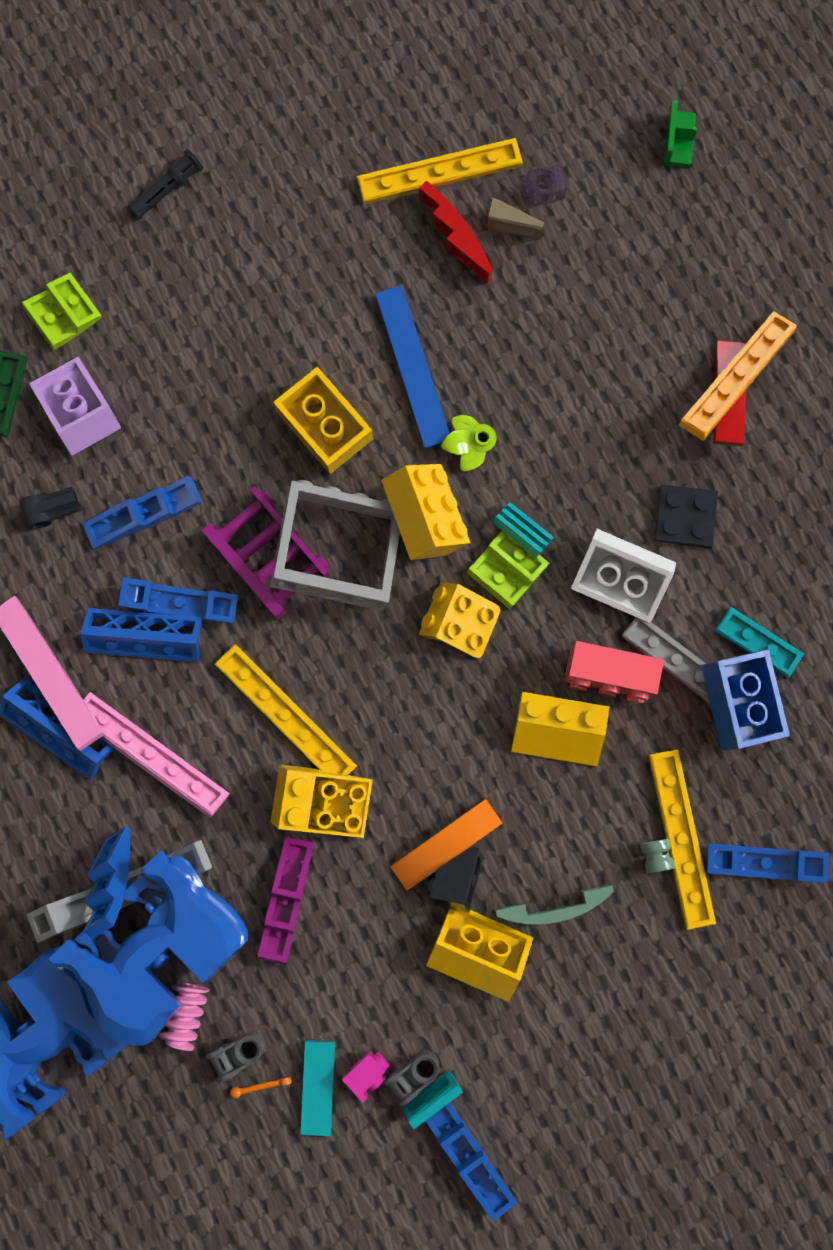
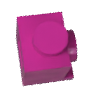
M369 1050L343 1075L342 1081L363 1103L368 1097L366 1091L370 1089L373 1092L385 1080L382 1075L390 1064L379 1052L374 1055Z

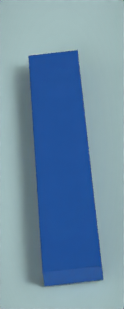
M401 285L375 293L424 450L441 446L446 436L450 433L403 287Z

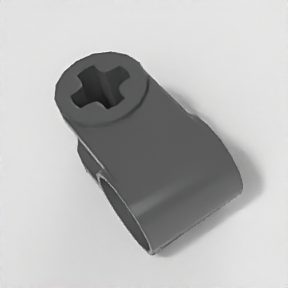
M248 1033L231 1043L228 1042L205 1055V1058L211 1061L218 1075L216 1080L219 1084L238 1074L242 1069L254 1064L263 1055L266 1045L261 1035ZM244 1042H253L257 1047V1054L253 1056L246 1054L243 1049Z
M422 1051L405 1065L397 1068L382 1083L384 1086L390 1087L399 1099L398 1104L400 1107H403L436 1079L439 1072V1060L433 1052ZM422 1060H428L433 1064L434 1070L429 1074H423L418 1070L417 1064Z

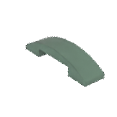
M613 885L582 890L583 903L528 915L524 903L494 910L497 917L523 924H550L572 919L592 910L606 900L614 890Z

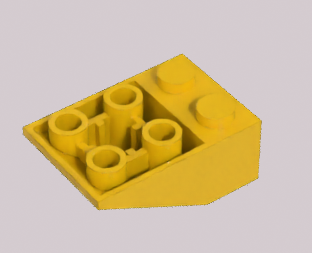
M279 765L271 823L278 829L364 838L373 780L306 767Z

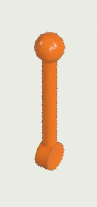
M291 1077L244 1088L232 1087L230 1089V1096L237 1099L241 1094L288 1085L292 1083Z

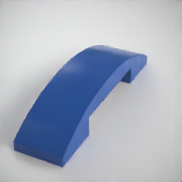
M123 577L118 606L148 613L202 617V621L234 624L238 595L153 584L151 581Z
M708 843L707 873L828 883L830 853Z

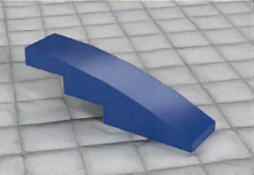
M186 476L165 488L158 487L135 500L129 498L82 524L92 548L98 549L164 522L203 502L193 478Z
M127 827L122 828L105 839L87 874L95 883L85 902L93 910L84 929V932L91 939L114 926L123 903L130 864V830Z
M451 1102L425 1121L439 1140L441 1147L456 1166L462 1179L492 1221H495L518 1204Z

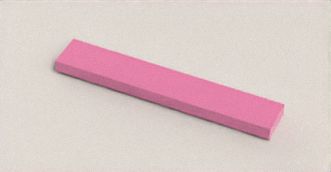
M13 596L0 605V628L76 748L82 751L105 735L104 731L19 599Z
M90 692L83 699L105 735L100 737L102 740L206 816L211 818L227 799L229 793L94 694Z

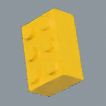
M318 367L273 402L279 416L329 474L333 473L373 440L372 429Z
M441 464L405 465L381 480L410 560L446 556L470 544L467 528L461 519L457 508V501L451 492L447 481V474Z

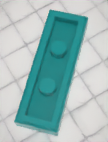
M732 607L727 610L714 631L748 654L769 650L774 670L786 678H790L804 655L803 652Z
M305 1041L300 1135L331 1136L336 1041Z

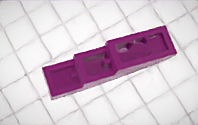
M285 837L264 923L265 928L257 958L260 960L287 965L314 848L313 842Z

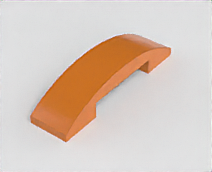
M485 799L390 867L406 891H408L502 824V821Z

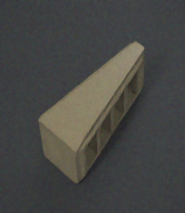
M492 198L488 216V229L538 240L541 239L544 222L505 202Z

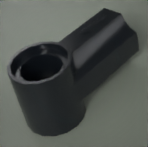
M73 487L45 496L42 494L27 496L19 501L27 530H38L42 527H47L52 524L53 520L81 511L78 497Z

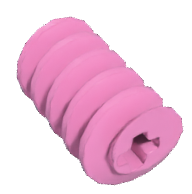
M190 983L175 984L171 988L178 992L176 997L185 1006L166 1023L165 1026L169 1028L168 1032H160L158 1036L164 1039L166 1045L170 1047L193 1051L194 1045L188 1041L196 1040L198 1035L191 1029L199 1028L201 1025L200 1021L194 1017L202 1016L204 1010L197 1005H203L207 1002V998L200 993H206L210 990L206 987Z

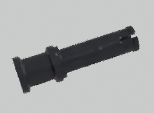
M189 149L184 151V156L174 165L169 164L166 167V173L133 203L128 205V208L139 220L177 186L183 187L191 175L197 170L201 171L203 169L200 161Z

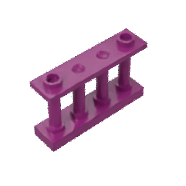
M254 486L250 491L256 499L255 502L225 527L215 529L210 523L202 529V532L273 616L279 620L286 614L283 608L286 604L285 600L295 592L280 589L278 592L270 593L264 586L268 582L266 579L272 575L275 558L259 571L256 569L252 572L246 565L251 555L280 532L282 517L272 507L275 504L273 499L265 490L260 493ZM265 509L274 522L241 550L237 548L234 551L228 544L231 540L230 536ZM291 530L290 540L293 543L288 547L286 563L301 551L311 563L302 571L303 573L312 575L320 573L322 577L329 578L330 575L327 569L330 565L320 554L314 556L294 531Z

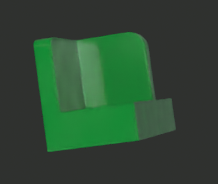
M672 100L667 115L663 166L690 169L693 142L697 133V127L695 126L696 113L677 111L678 101Z

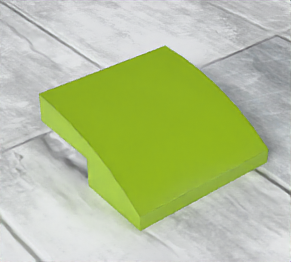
M71 273L46 284L45 291L22 302V308L53 351L88 329L101 318V314Z
M502 531L468 569L467 574L508 609H511L546 569L549 562L541 555L535 558Z

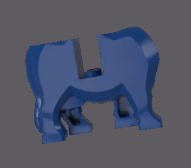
M162 850L141 869L143 874L125 890L124 894L126 901L145 904V909L150 914L147 926L130 934L122 944L115 940L111 931L106 930L93 939L83 931L75 940L79 944L90 947L92 953L87 949L80 948L74 940L69 939L47 959L52 966L66 967L73 972L79 984L86 990V996L98 1028L108 1038L132 1046L147 1045L155 1039L166 1023L185 1006L151 971L153 968L160 970L172 958L169 954L171 950L202 983H208L248 941L246 925L232 906L203 886L197 873L187 860L176 855L169 858ZM148 879L159 883L161 886L150 884Z
M61 946L48 949L38 956L25 970L7 982L33 1020H29L20 1026L0 998V1131H2L5 1141L36 1118L33 1112L19 1104L16 1098L32 1104L36 1113L40 1115L67 1094L64 1087L53 1086L40 1079L37 1071L41 1062L59 1055L67 1047H70L75 1054L77 1062L82 1064L83 1071L88 1077L128 1045L108 1038L98 1028L86 996V990L79 984L73 972L66 967H54L47 961Z

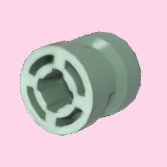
M669 838L640 844L641 852L646 855V863L644 864L646 873L675 868L674 859L668 853L671 848Z

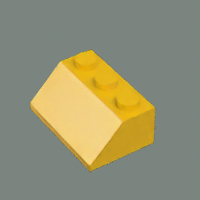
M522 692L519 699L511 752L597 767L606 735L610 707Z
M449 909L426 966L509 1002L521 980L534 937L472 910L469 913Z

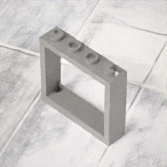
M305 480L291 481L287 491L270 587L383 611L389 603L400 535L389 500L383 499L379 501L371 499L362 493H344L336 487H318ZM297 499L391 520L380 589L284 569Z

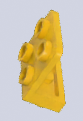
M440 582L439 587L433 593V601L429 611L422 619V628L419 635L427 639L442 641L474 658H480L484 653L500 614V607L459 584Z

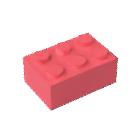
M576 641L570 649L564 682L570 683V688L575 690L587 691V688L599 689L598 694L603 696L615 697L616 694L627 695L626 700L644 703V700H649L658 694L664 659Z

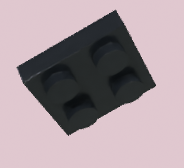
M661 484L654 541L712 548L718 491Z

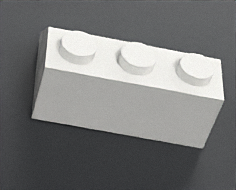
M596 529L571 589L651 623L674 575L676 562Z

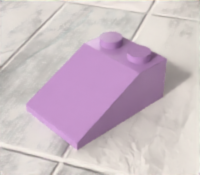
M79 357L29 383L71 455L121 429L111 408Z

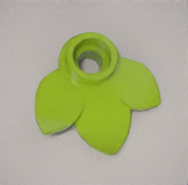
M459 415L451 419L455 431L446 436L441 448L451 454L461 455L460 469L465 472L474 470L484 462L486 452L494 447L497 437L491 426L478 424L470 416ZM478 434H486L488 440L486 442H480L478 440Z

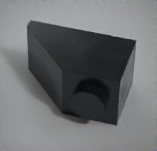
M472 847L437 869L435 878H431L428 886V895H430V899L435 906L465 913L470 912L484 859L479 848Z

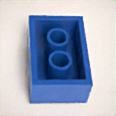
M769 650L701 665L721 750L741 749L790 736Z

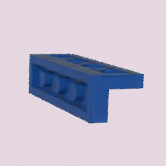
M88 608L80 635L84 653L198 662L200 656L199 637L203 622L202 617ZM93 618L106 619L108 621L107 624L101 627L91 626ZM126 621H132L137 624L131 629H122L120 626ZM156 623L163 624L166 628L157 632L151 631L148 627ZM183 626L194 627L193 634H181L177 629Z
M24 677L2 696L0 716L90 780L97 773L101 761L114 748L99 738L96 741L105 746L99 753L89 746L82 751L78 750L57 717H47L42 713L41 708L51 707L38 686ZM25 689L34 696V700H24L17 694Z

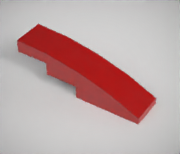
M426 180L419 187V200L434 211L433 225L448 236L446 239V249L486 283H489L492 278L493 269L481 244L452 204Z
M716 341L714 381L743 348L745 343ZM746 390L714 427L713 444L742 446L744 444Z

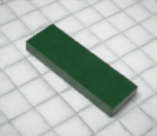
M0 351V436L8 437L28 358L25 355Z

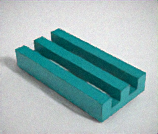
M511 502L492 521L494 525L535 558L540 555L554 538Z
M449 1070L421 1090L413 1100L402 1107V1110L409 1124L415 1129L462 1094L463 1091Z

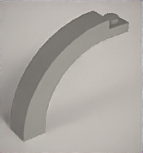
M202 840L167 855L169 858L174 855L184 858L191 864L197 875L212 869ZM143 867L128 873L126 889L143 874L141 872ZM148 879L150 884L161 886L159 883ZM92 888L47 904L26 914L37 943L87 924L93 910L85 902ZM123 899L121 909L128 907L132 904H135L137 902L126 901L125 899Z

